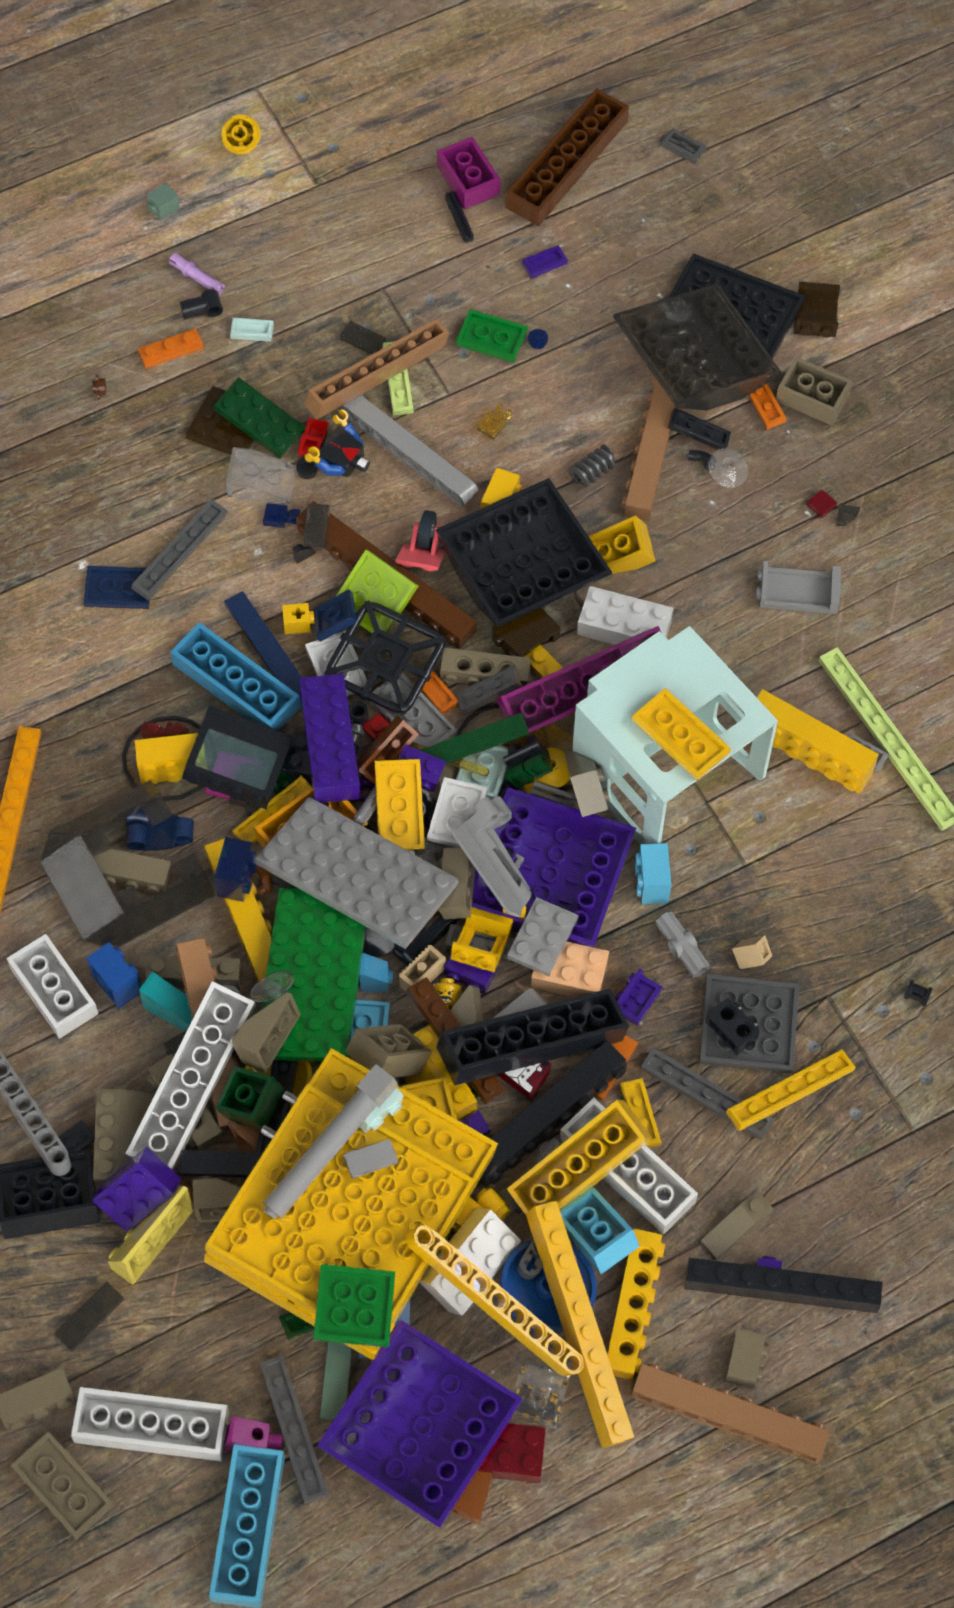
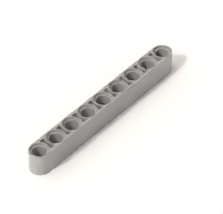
M362 395L336 409L337 411L345 410L351 422L459 506H464L478 493V488L473 481Z

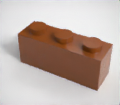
M397 715L356 761L358 771L375 784L374 762L397 760L404 745L409 746L419 734Z

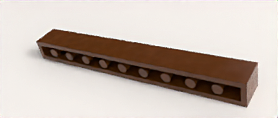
M312 501L296 517L298 531L303 536L311 538L319 548L326 549L335 560H340L346 564V567L351 572L364 551L369 550L419 585L405 609L416 620H421L429 628L445 636L448 644L455 645L461 649L477 632L476 620L403 566L395 563V560L315 501Z

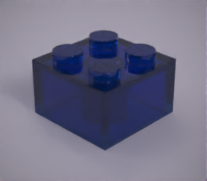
M225 837L214 875L217 897L244 902L246 894H250L252 881H250L251 874H255L257 870L255 863L256 851H253L252 842Z

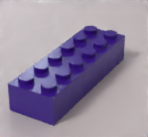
M344 673L300 677V699L314 800L325 803L360 799V783Z

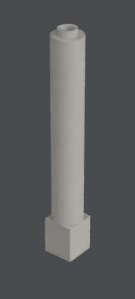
M377 1064L373 1066L357 1085L359 1090L265 1199L263 1204L266 1207L263 1210L275 1220L277 1216L280 1219L284 1217L376 1106L380 1108L398 1087L395 1078Z

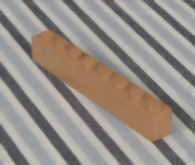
M436 318L308 390L304 405L316 419L323 417L444 348L449 332Z
M659 366L658 374L653 375L651 386L654 387V391H649L647 403L650 404V407L645 408L643 420L646 423L645 426L641 425L639 437L642 439L641 443L637 442L634 455L638 456L637 460H632L630 472H633L632 478L628 477L626 490H629L628 495L623 496L621 507L625 508L624 516L626 517L636 515L641 520H650L671 433L668 425L672 410L677 408L684 371Z
M204 938L179 943L175 948L192 1020L211 982L218 980L215 966L211 967L209 958L212 957L210 944L205 943ZM232 1054L210 1096L215 1120L220 1129L228 1127L227 1123L232 1121L226 1119L215 1109L234 1065L239 1067L237 1058L232 1057Z
M642 1364L632 1392V1398L819 1465L830 1431L825 1430V1426L815 1422L811 1424L803 1422L801 1417L794 1414L786 1416L778 1413V1409L772 1406L765 1405L761 1407L756 1405L755 1401L746 1397L736 1398L731 1396V1392L724 1389H711L708 1387V1384L699 1380H694V1382L684 1379L685 1376L680 1373L671 1372L670 1374L661 1371L662 1368L655 1364Z

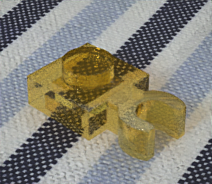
M498 404L496 406V413L493 414L489 411L478 423L477 430L495 440L506 427V420L511 417L512 410L509 409L507 412L502 413L503 404Z

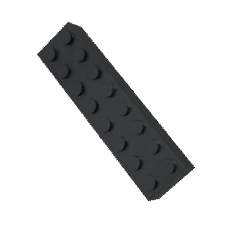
M609 988L442 1031L436 1048L454 1086L599 1048L606 1041L610 1044L621 1042L626 1035L629 1025Z

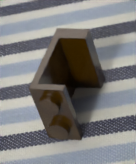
M799 281L797 293L805 295V301L795 319V334L822 336L825 338L836 337L840 285Z
M538 608L498 628L495 625L492 627L493 643L497 647H501L506 652V655L524 657L548 638L552 642L560 638V626L542 608Z

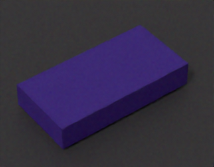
M559 245L522 259V264L531 279L568 263Z

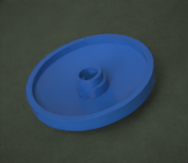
M532 1240L527 1241L517 1247L504 1264L500 1277V1287L556 1334L563 1333L564 1330L543 1266L533 1279H524L518 1273V1263ZM571 1245L591 1307H593L597 1292L594 1271L586 1257ZM533 1257L526 1267V1270L529 1272L536 1261ZM512 1311L511 1315L517 1320L516 1314Z

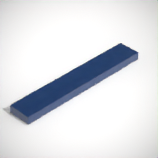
M242 591L225 600V606L272 675L300 696L299 678L302 676L245 593Z

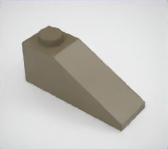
M757 1191L701 1240V1243L717 1260L770 1219L773 1207Z

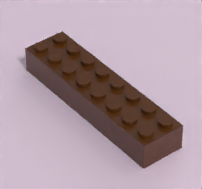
M596 88L506 192L505 208L539 227L626 125L629 116V106Z

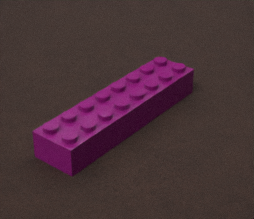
M659 626L648 629L496 698L504 719L523 713L530 733L576 712V705L588 696L589 680L657 632H661Z

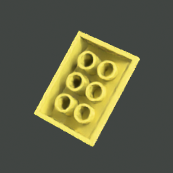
M177 1186L174 1194L141 1220L135 1229H130L125 1235V1241L120 1248L116 1247L110 1253V1260L108 1261L110 1269L131 1285H134L192 1214L193 1207L188 1188Z

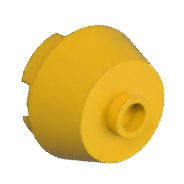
M247 115L232 116L223 125L221 132L224 146L235 154L251 152L258 145L261 136L258 123Z

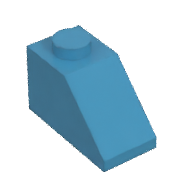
M362 953L360 967L361 992H388V984H393V970H388V962Z

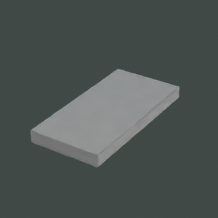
M402 672L397 682L405 703L414 684ZM385 682L372 692L398 705L392 684ZM420 692L414 705L405 715L391 712L371 702L389 723L398 715L419 734L410 744L417 750L448 740L457 734V729L422 692Z

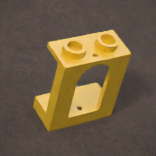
M472 907L471 918H466L465 925L457 942L453 941L451 960L495 972L511 936L513 919ZM475 932L496 937L491 952L469 946Z

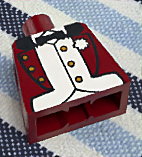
M546 1061L497 1074V1076L532 1102L551 1072V1063Z

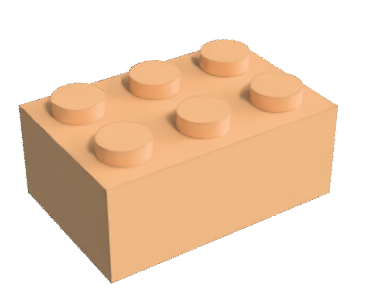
M566 942L550 977L533 970L531 988L573 998L601 991L608 964L609 951Z

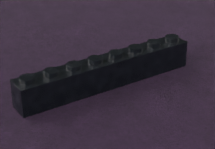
M606 1041L491 1138V1140L498 1143L495 1154L480 1178L484 1186L488 1187L491 1183H497L506 1170L515 1168L526 1153L531 1154L534 1152L539 1142L544 1138H550L556 1132V1128L562 1123H568L573 1118L574 1113L587 1105L596 1093L602 1094L608 1088V1083L614 1078L616 1080L621 1078L627 1069L626 1059Z
M689 1258L685 1289L878 1313L881 1306L883 1282Z

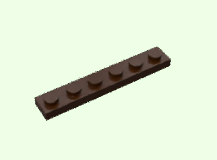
M427 977L407 988L406 992L438 1038L442 1031L461 1027ZM495 1075L469 1082L485 1105L506 1091Z

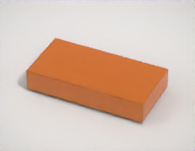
M432 671L430 681L425 683L421 692L444 715L457 707L459 701L438 675Z

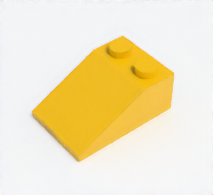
M636 515L589 536L611 569L612 574L637 570L656 561L647 525Z

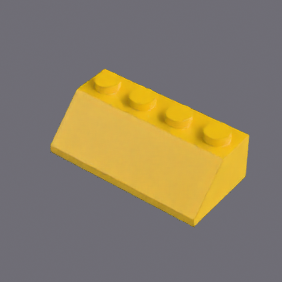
M430 1025L414 1033L413 1035L432 1052L421 1074L402 1076L406 1084L409 1085L446 1076L457 1120L459 1121L476 1112L477 1100L468 1085L463 1083L454 1086L436 1048L439 1038Z

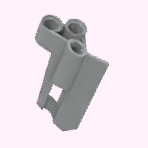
M500 796L492 800L489 797H485L473 806L472 809L475 813L450 833L506 913L519 917L522 908L531 897V891L494 830L507 823L512 818V812Z

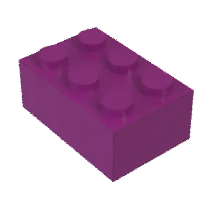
M473 136L437 151V167L452 191L456 193L464 209L500 195V178Z

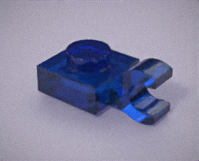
M267 503L263 525L285 528V523L297 525L296 517L301 513V510L290 509L288 511V505Z

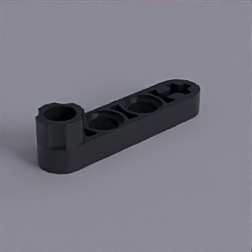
M441 915L413 944L410 943L406 949L397 944L392 954L409 967V964L412 963V960H415V957H418V954H422V951H425L428 945L434 947L449 931L450 925H455L461 918L444 919Z

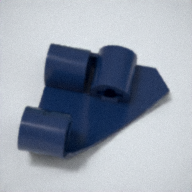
M140 792L127 799V848L143 851L165 850L193 842L194 820L187 817H179L164 810Z

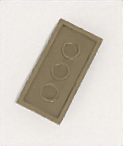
M49 1431L10 1465L75 1540L114 1506L113 1502Z

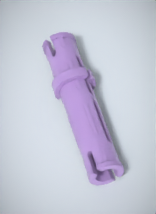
M174 253L170 257L169 264L179 269L185 277L194 279L209 290L218 291L219 295L223 292L224 289L222 288H225V285L196 267L194 262L187 261L178 253Z

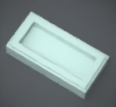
M233 318L230 337L231 339L272 342L274 321Z

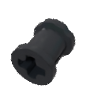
M911 979L904 999H913L926 1007L933 988L918 985Z

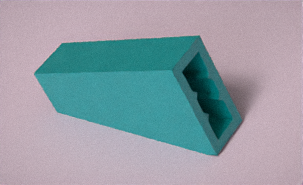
M151 972L139 989L143 1008L186 1033L192 1022L187 996L160 976Z

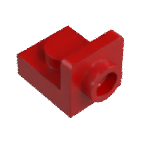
M378 714L363 725V731L374 742L389 723Z

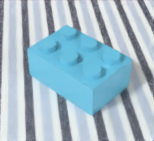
M594 1187L560 1210L570 1241L600 1274L640 1247L633 1229Z

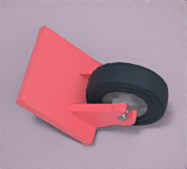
M424 511L421 522L414 524L411 544L404 543L395 563L408 568L414 566L420 567L425 571H438L446 551L438 549L439 537L436 529L441 526L436 525V512Z

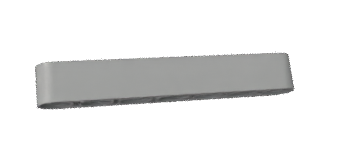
M0 1050V1073H5L0 1076L1 1097L50 1171L57 1176L65 1175L71 1168L66 1148ZM51 1141L50 1144L43 1145L45 1142ZM57 1159H63L61 1162H55Z

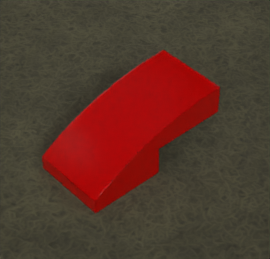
M308 418L305 433L302 434L297 453L299 456L305 457L306 454L310 453L308 449L311 447H316L320 451L327 436L329 422Z

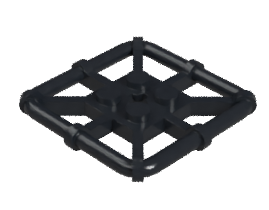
M370 600L364 601V604L356 613L357 622L349 626L346 632L340 636L341 641L330 658L324 675L343 674L361 669L371 674L365 687L362 688L345 680L346 690L360 696V699L363 701L369 700L391 712L405 715L414 705L425 683L430 681L432 677L430 674L447 643L446 638L436 630L411 619V616L407 614L404 616L379 603L370 602ZM374 611L400 623L394 635L379 629ZM366 613H368L374 631L368 643L353 637ZM409 627L432 639L410 644L401 640L400 637L405 628ZM348 644L363 650L358 661L336 667ZM436 646L423 670L408 663L414 652ZM390 653L389 657L391 659L382 661L380 654ZM403 670L419 677L405 703L397 682ZM377 678L392 684L398 705L370 692Z

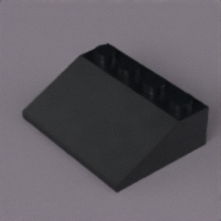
M90 1149L68 1152L71 1168L68 1173L62 1176L54 1175L42 1157L0 1164V1226L4 1240L100 1223L98 1206L92 1201L96 1194V1187L93 1181Z

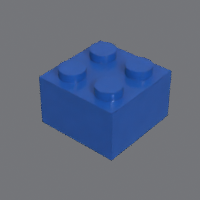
M108 942L86 959L93 979L117 1008L120 1009L140 994L139 984L141 981L137 977L139 973L131 963L127 964L123 960L125 956L118 947L113 948Z

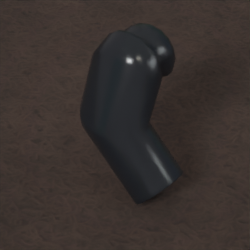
M689 450V461L705 462L704 468L706 470L715 469L717 461L711 454L706 451Z

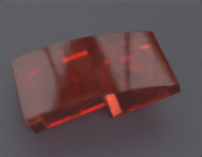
M144 721L141 732L143 739L189 734V729L180 723L173 724L171 722H168L164 729L157 723L151 724Z

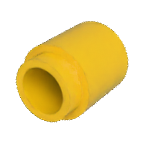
M484 1188L476 1196L477 1203L482 1208L491 1209L501 1221L511 1212L506 1201L492 1188L488 1190Z

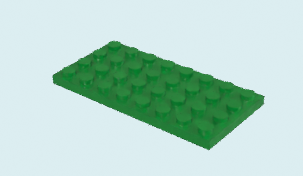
M279 888L261 1010L288 992L292 994L301 1015L274 1060L323 1062L331 1048L349 1057L345 1050L351 1041L366 926L308 893L294 888Z

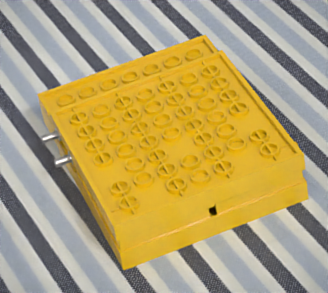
M331 1048L299 1097L288 1091L283 1094V1099L294 1105L278 1131L276 1132L266 1125L261 1129V1133L272 1140L205 1245V1251L207 1252L204 1256V1262L313 1326L315 1325L321 1264L395 1271L391 1333L399 1316L430 1266L408 1247L406 1243L407 1233L414 1228L426 1225L446 1239L493 1158L498 1143L398 1086L397 1089L404 1095L401 1109L393 1116L387 1115L383 1119V1124L376 1130L370 1129L367 1133H364L359 1127L284 1217L280 1219L277 1216L274 1220L264 1212L263 1209L266 1206L263 1202L359 1090L357 1085L370 1071ZM390 1139L398 1159V1164L351 1179L343 1158L344 1154ZM418 1232L417 1239L423 1244L424 1237ZM344 1343L371 1360L375 1359L381 1347Z

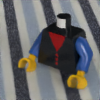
M340 410L339 414L342 416V420L337 415H334L333 421L342 426H338L320 451L316 447L309 448L308 451L310 453L305 455V460L307 462L314 461V465L327 476L342 475L348 477L355 468L365 473L369 468L370 461L363 458V442L352 424L346 421L348 419L347 412Z

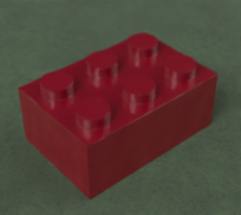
M508 1423L478 1471L493 1473L492 1478L540 1483L546 1427Z

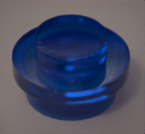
M541 329L532 330L528 334V343L534 349H541L548 343V334Z

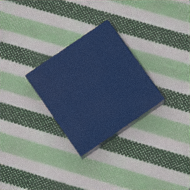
M350 589L313 609L316 638L320 642L357 622L354 594Z

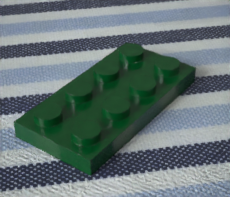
M239 377L213 407L216 412L279 459L283 457L306 428Z

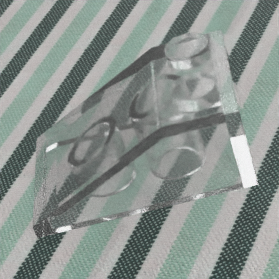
M233 447L226 479L227 496L290 504L297 467L253 449Z

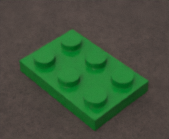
M470 309L456 339V346L515 363L527 335L528 326Z

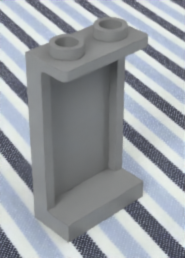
M763 561V567L758 568L757 581H761V587L757 586L756 599L760 600L759 608L837 615L840 604V566H833L831 572L768 567V561Z

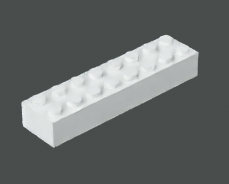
M213 981L211 982L126 1151L128 1156L133 1158L145 1147H148L174 1171L181 1157L182 1150L185 1149L234 1050L231 1043L233 1034L250 1018L256 1006L254 1001Z

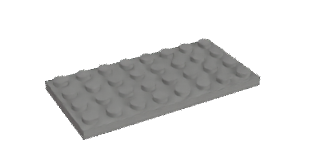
M311 797L306 799L255 858L256 865L405 949L459 884L458 878Z

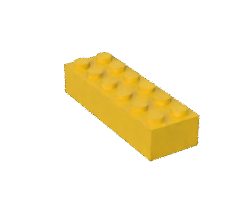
M762 689L757 699L778 720L772 747L779 748L786 752L789 757L797 758L804 762L810 769L820 771L828 779L843 784L847 790L860 794L873 775L879 754Z
M616 1100L509 1186L507 1190L524 1213L535 1206L557 1201L559 1210H561L592 1188L653 1138L625 1101Z

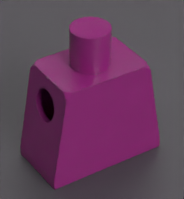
M231 1416L227 1425L223 1451L233 1452L234 1445L280 1450L282 1435L269 1433L270 1424ZM252 1436L258 1437L259 1440H255Z

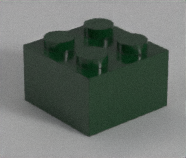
M234 1065L215 1109L226 1119L262 1129L264 1125L268 1126L285 1088L274 1077Z

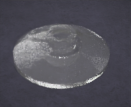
M721 448L710 457L709 472L714 481L725 488H736L746 481L748 465L745 458L738 451L731 448Z
M287 971L271 974L260 980L251 989L250 997L255 1002L275 1001L291 987L294 977Z

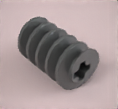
M603 444L600 448L595 449L594 452L589 453L587 457H583L581 461L576 462L574 466H570L569 474L577 484L588 487L589 481L592 483L596 481L595 476L600 479L602 472L607 474L609 472L608 467L613 470L615 463L611 450Z

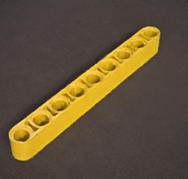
M423 1225L407 1233L406 1243L411 1250L561 1376H570L582 1371L584 1360L575 1349L431 1227ZM418 1232L424 1237L423 1244L417 1239ZM437 1248L442 1251V1260L436 1256ZM456 1264L461 1268L460 1276L455 1272ZM474 1280L478 1281L480 1285L479 1291H476L473 1286ZM493 1295L498 1299L497 1307L492 1303ZM512 1311L517 1316L516 1323L511 1320ZM530 1327H532L535 1331L534 1338H532L529 1334ZM549 1343L553 1345V1354L548 1351ZM567 1358L572 1362L571 1370L566 1365Z

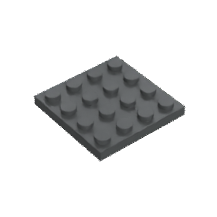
M707 974L699 1063L793 1073L799 984ZM728 997L732 1002H737L742 1007L748 1019L752 1018L760 1030L758 1039L738 1056L706 1024L707 1014ZM729 1014L721 1015L725 1020L732 1019ZM737 1031L739 1036L745 1037L748 1035L745 1031Z

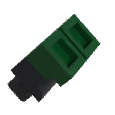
M535 735L526 738V746L524 747L518 744L509 746L508 755L503 757L508 768L505 771L506 779L517 789L534 781V778L538 779L553 771L549 751Z

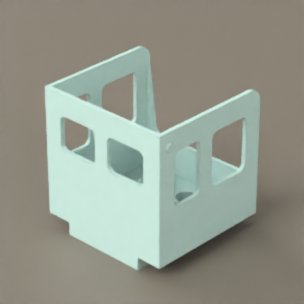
M690 626L670 640L659 631L591 678L589 680L587 698L576 705L572 752L593 760L596 768H601L605 780L601 782L602 789L607 788L610 801L606 802L607 807L620 823L636 827L634 838L639 844L661 843L667 802L697 781L680 764L669 772L661 771L649 757L662 748L632 721V715L664 688L670 691L731 748L730 753L711 770L729 757H732L758 780L764 779L767 773L778 720ZM719 703L737 721L727 731L718 722L716 717ZM752 742L749 755L743 747ZM629 773L647 794V804L622 776ZM613 783L619 787L644 817L643 831L627 815L612 793L610 787Z

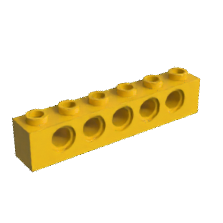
M634 1229V1233L640 1247L628 1255L607 1355L614 1376L633 1380L634 1373L639 1374L642 1359L637 1358L639 1349L644 1350L647 1336L642 1335L643 1327H649L651 1312L647 1311L648 1303H654L656 1289L652 1288L653 1280L658 1281L661 1266L656 1265L658 1257L663 1258L665 1243H661V1234ZM646 1254L652 1260L644 1263L639 1259V1256ZM642 1277L647 1283L640 1286L635 1283L634 1279ZM638 1300L641 1302L642 1307L638 1309L632 1308L629 1302ZM628 1323H633L637 1326V1330L629 1332L624 1326ZM627 1346L632 1349L633 1353L623 1355L619 1349Z

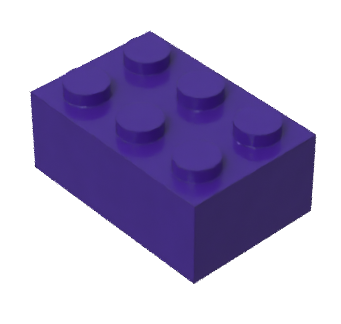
M145 1147L100 1184L92 1201L128 1232L174 1194L181 1178L148 1147Z

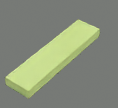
M394 342L383 343V348ZM405 369L388 379L393 416L414 413L408 370Z

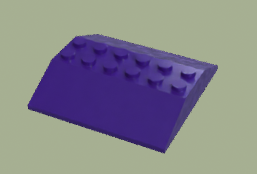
M508 787L503 801L511 810L512 818L494 830L505 849L513 852L511 857L513 862L516 861V853L524 857V862L518 870L531 891V897L525 905V919L536 897L578 915V920L567 942L594 948L636 827L594 814L582 817L579 809ZM476 870L472 907L513 919L512 931L519 933L525 919L503 913L502 905Z
M400 1320L390 1335L389 1347H382L317 1446L410 1510L441 1528L522 1403L523 1398Z

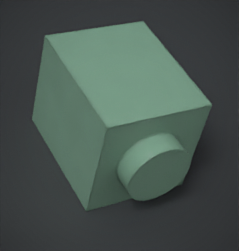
M164 183L147 195V208L152 215H156L160 220L180 208L178 194L167 183Z

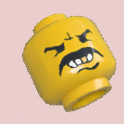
M441 978L439 983L433 985L449 1010H451L461 996V986L455 984L454 979Z

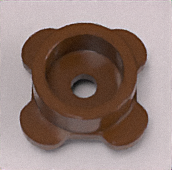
M96 374V381H92L93 393H97L98 399H100V395H106L105 378H99V375Z

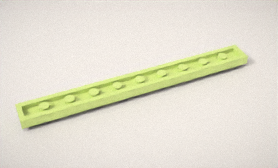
M837 647L820 656L818 661L882 750L889 754L888 758L940 830L943 831L954 825V806Z

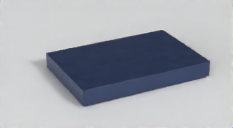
M88 566L84 607L149 609L150 600L148 601L132 589V584L146 568Z

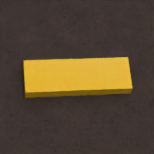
M643 1078L620 1083L625 1103L653 1138L645 1145L648 1148L660 1146L662 1142Z

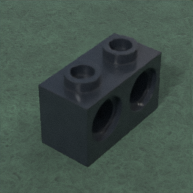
M729 997L707 1014L706 1024L736 1056L758 1039L760 1030L757 1023L752 1018L748 1019L743 1013L742 1007L737 1002H732ZM729 1014L732 1019L725 1020L721 1015ZM737 1031H745L748 1035L745 1037L739 1036Z

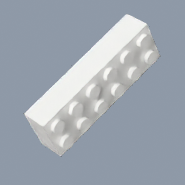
M593 1098L561 1129L560 1139L563 1142L568 1140L606 1108ZM646 1145L603 1178L663 1235L696 1203L698 1193Z
M80 1387L71 1437L74 1443L222 1461L229 1410L228 1406L223 1404Z

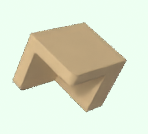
M765 935L743 939L732 948L740 969L764 965L772 957Z

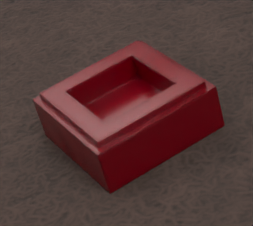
M820 490L807 501V506L820 518H823L837 506V502L825 491Z

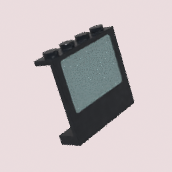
M209 706L181 779L209 788L211 791L228 795L233 799L247 802L255 807L267 809L293 736Z

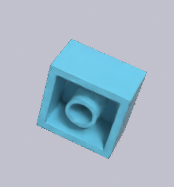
M668 843L640 844L639 853L635 854L636 862H634V874L637 876L636 896H641V905L669 903L671 874Z

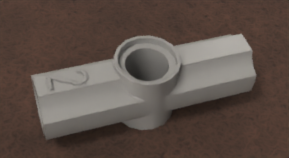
M666 912L656 920L655 924L668 941L667 944L676 959L680 958L693 978L704 974L710 968V965L697 948L698 945L689 930L685 931L673 912Z

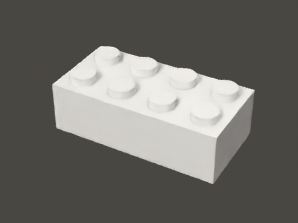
M590 586L578 621L577 635L615 645L648 629L659 626L662 634L667 638L674 608Z
M47 934L6 958L11 971L59 1039L98 1015L95 1002Z
M477 1207L449 1243L492 1279L521 1243V1240L491 1209ZM442 1251L437 1256L440 1260L443 1257ZM456 1264L455 1272L460 1276L461 1268ZM428 1267L420 1284L448 1312L463 1316L473 1301L433 1267ZM474 1280L473 1286L476 1291H479L480 1285L478 1281Z

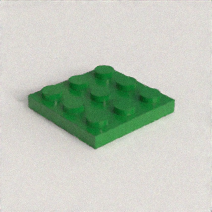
M321 1264L313 1340L388 1348L395 1271Z

